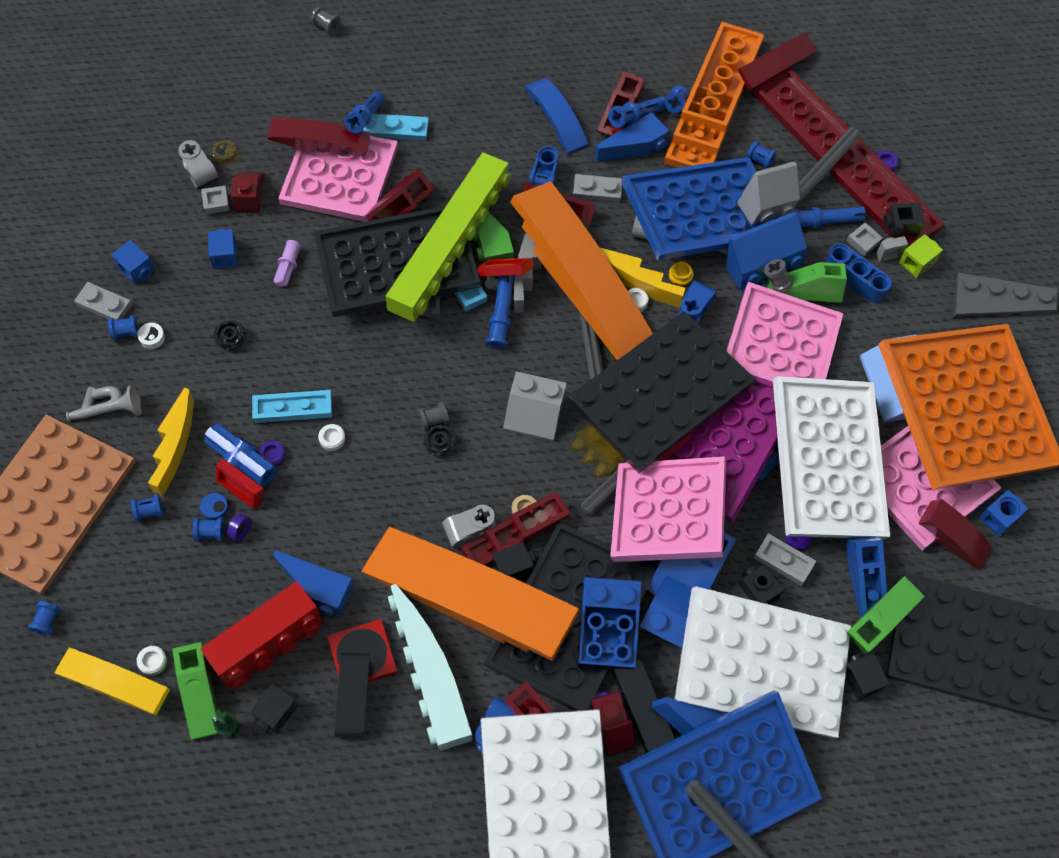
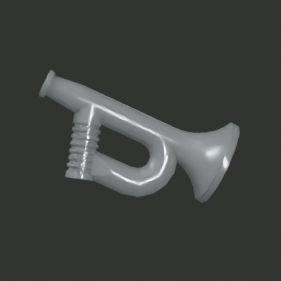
M133 385L127 387V391L123 396L121 391L114 386L98 389L88 387L82 408L66 412V417L71 422L72 420L120 409L129 410L138 416L142 413L140 396ZM111 396L109 401L94 405L96 399Z

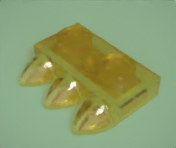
M591 424L579 431L571 444L570 451L572 452L588 449L582 458V464L588 465L599 462L594 469V477H605L618 469L619 463L626 462Z

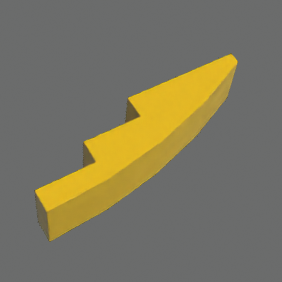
M600 248L625 286L630 289L639 288L645 291L648 297L656 301L680 308L685 292L684 287L662 282L664 273L642 268L641 258Z
M185 387L157 430L163 441L153 455L158 467L148 484L154 493H159L162 497L177 471L186 448L192 424L194 399L190 390Z
M68 648L54 672L58 676L81 684L89 690L106 695L119 703L155 716L170 691L168 687L72 648Z

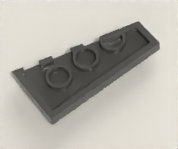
M959 272L956 276L953 318H962L963 316L985 317V315L1009 316L1010 314L1043 315L1054 314L1057 309V289Z

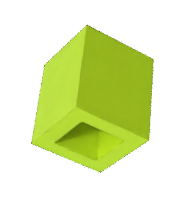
M924 234L905 249L899 263L913 276L918 278L937 262L943 249Z

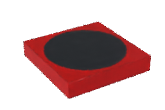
M381 619L327 636L338 676L341 652L370 654L368 682L397 673Z

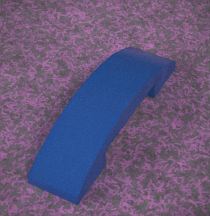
M543 78L525 86L533 102L539 104L556 130L557 139L567 154L588 146L587 139L574 112L552 82Z

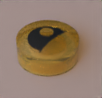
M220 140L212 147L213 157L218 163L228 164L237 156L235 145L229 140Z

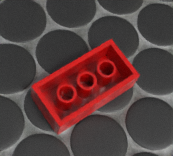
M296 581L201 647L200 650L228 690H231L233 687L237 689L245 685L249 681V676L257 670L261 672L270 667L275 657L281 653L285 655L291 652L297 646L296 642L303 637L309 638L315 635L320 630V625L323 622L316 605L298 581Z

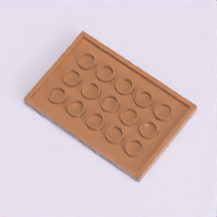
M45 415L0 476V574L43 596L135 464V459L67 424Z

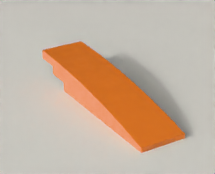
M721 22L682 110L681 118L673 134L664 164L678 168L716 161L746 85L738 69L756 59L764 34Z
M551 181L512 197L510 203L524 219L522 228L536 245L533 249L534 254L616 360L653 334L619 276L578 216Z
M392 527L387 529L361 571L363 574L386 586L391 587V585L396 584L405 595L503 644L508 642L526 652L531 650L551 661L556 656L579 614V608L469 558Z

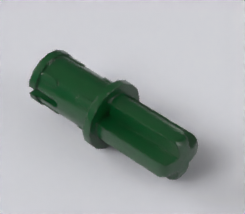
M217 709L215 711L216 716L212 718L214 729L227 739H232V734L236 737L240 728L235 715L228 711L222 712L221 709Z

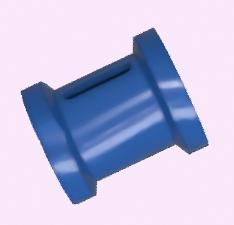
M675 86L665 99L667 109L672 113L682 111L689 97V90L684 86Z
M756 140L749 148L746 158L749 157L750 160L763 165L764 169H768L773 163L777 151L761 146L760 142Z
M132 315L130 318L120 320L109 318L108 330L111 340L116 341L119 337L126 336L138 337L139 327L136 316Z
M159 493L154 494L152 498L139 501L131 499L132 514L136 523L152 516L164 517L163 504Z
M200 517L194 518L193 539L195 542H199L201 539L224 540L225 522L223 517H219L217 520H201Z
M39 601L36 604L38 609L34 620L28 624L27 629L33 633L50 637L53 634L51 628L57 614L61 613L62 609L49 602Z

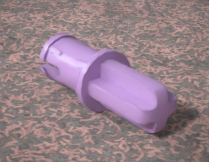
M288 240L282 257L277 261L279 266L273 281L278 287H286L292 271L297 268L296 260L301 250V244L297 241Z

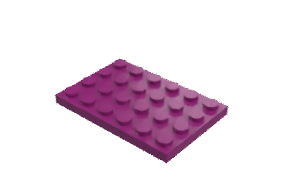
M753 376L756 379L753 386L693 431L691 439L666 459L725 457L724 520L731 523L735 521L778 444L773 382Z

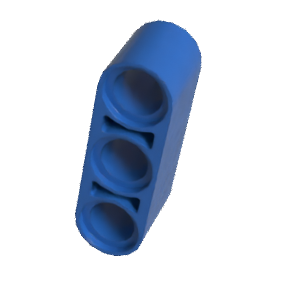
M839 243L831 247L825 262L845 264L846 285L872 303L884 301L892 285L891 278L847 245Z

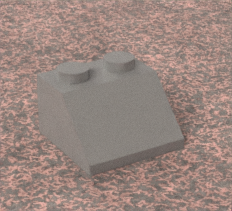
M795 161L754 173L737 202L751 225L761 222L765 224L772 219L794 212V207L800 200L798 171Z
M516 372L509 395L503 430L554 441L566 396L567 383Z

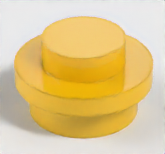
M677 262L669 270V279L676 285L684 286L692 281L694 273L688 263Z

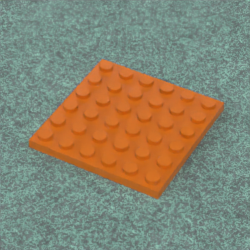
M1008 324L885 339L878 344L932 490L1059 468V446Z

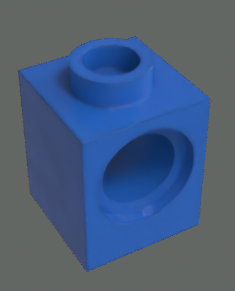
M233 229L208 231V252L213 269L238 267L237 242Z
M131 240L111 254L116 267L135 285L141 280L148 279L155 270L150 257Z
M1007 490L983 512L979 519L999 537L1020 519L1028 508L1020 497ZM1001 509L1006 510L1009 515L1004 514Z

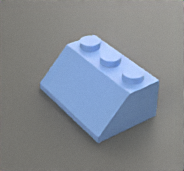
M879 346L861 354L860 359L868 381L874 382L877 406L883 422L889 423L906 420Z

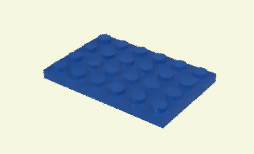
M749 157L624 175L621 180L657 261L727 249L730 237L763 224L761 222L751 225L737 203L754 173L757 172Z
M775 690L619 767L656 858H709L734 845L685 792V786L693 779H696L704 786L749 837L822 799L780 694Z

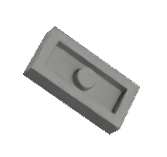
M575 174L573 197L620 203L622 178Z
M89 282L86 283L74 300L76 306L106 319L113 318L114 320L123 319L132 306L129 299Z
M769 533L754 557L755 560L800 586L803 585L816 563L814 559Z

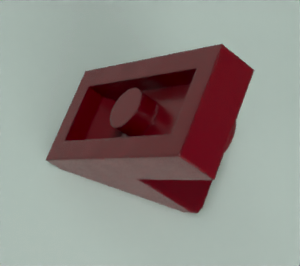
M619 691L590 699L593 710H600L601 737L607 756L634 748L632 722L627 720Z

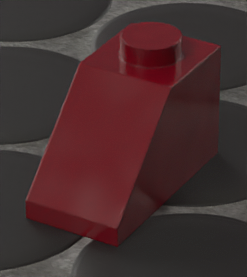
M240 171L233 177L231 199L236 213H260L264 172Z

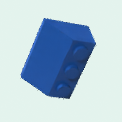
M795 211L729 238L726 270L740 290L748 282L758 284L761 279H769L764 273V267L774 259H782L786 264V271L797 269L804 264L807 245Z
M666 576L640 627L683 648L692 588Z

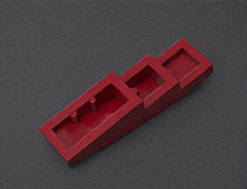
M804 32L738 69V72L748 90H751L814 54L817 50L807 32Z
M272 118L267 140L314 153L317 148L340 155L341 151L344 150L365 157L368 151L370 132L363 130L360 133H352L344 125L323 121Z
M556 491L511 514L508 520L486 530L485 535L462 546L461 552L464 557L487 566L492 563L493 553L523 542V544L529 542L568 517L570 512Z

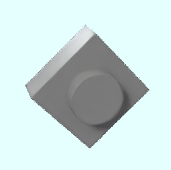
M226 186L201 189L205 214L230 211Z
M864 223L848 236L847 242L863 256H866L881 244L883 237L868 224Z
M905 236L898 238L890 237L882 241L876 253L879 262L902 257L908 245Z

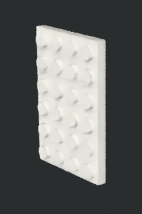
M781 376L774 378L773 388L786 536L889 538L890 529L874 382Z
M697 586L693 587L690 596L675 699L727 714L775 690L780 694L793 729L829 738H838L850 638L847 631L851 628V625Z
M600 710L481 718L489 857L611 858Z

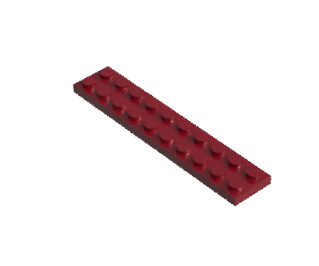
M790 67L754 87L753 94L818 162L849 129ZM860 138L828 171L857 203L864 207L865 211L890 237L898 238L905 236L908 243L906 249L924 234L930 238L942 230L944 223ZM891 204H921L925 224L918 237H913V234L890 235V230L884 228L883 218L888 213Z

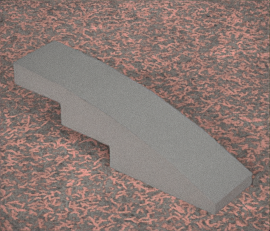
M527 233L524 236L518 258H532L534 267L523 275H515L514 313L524 312V291H532L533 289L532 270L541 269V261L533 252L536 245Z

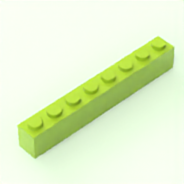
M482 152L386 294L388 311L412 322H415L419 314L422 315L425 312L428 300L432 295L435 296L437 294L440 282L444 276L447 277L450 274L453 262L463 254L466 242L473 239L476 227L486 219L488 209L491 204L495 205L502 187H507L511 177L508 174V162Z

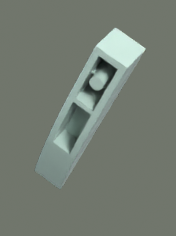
M396 584L391 585L392 595L388 596L392 612L398 611L400 620L396 621L395 624L399 637L406 638L408 646L403 647L407 664L413 663L415 673L411 674L415 691L421 689L423 699L419 700V705L423 718L429 716L431 727L427 728L431 745L437 743L439 751L472 741V734L457 685L444 653L414 605Z

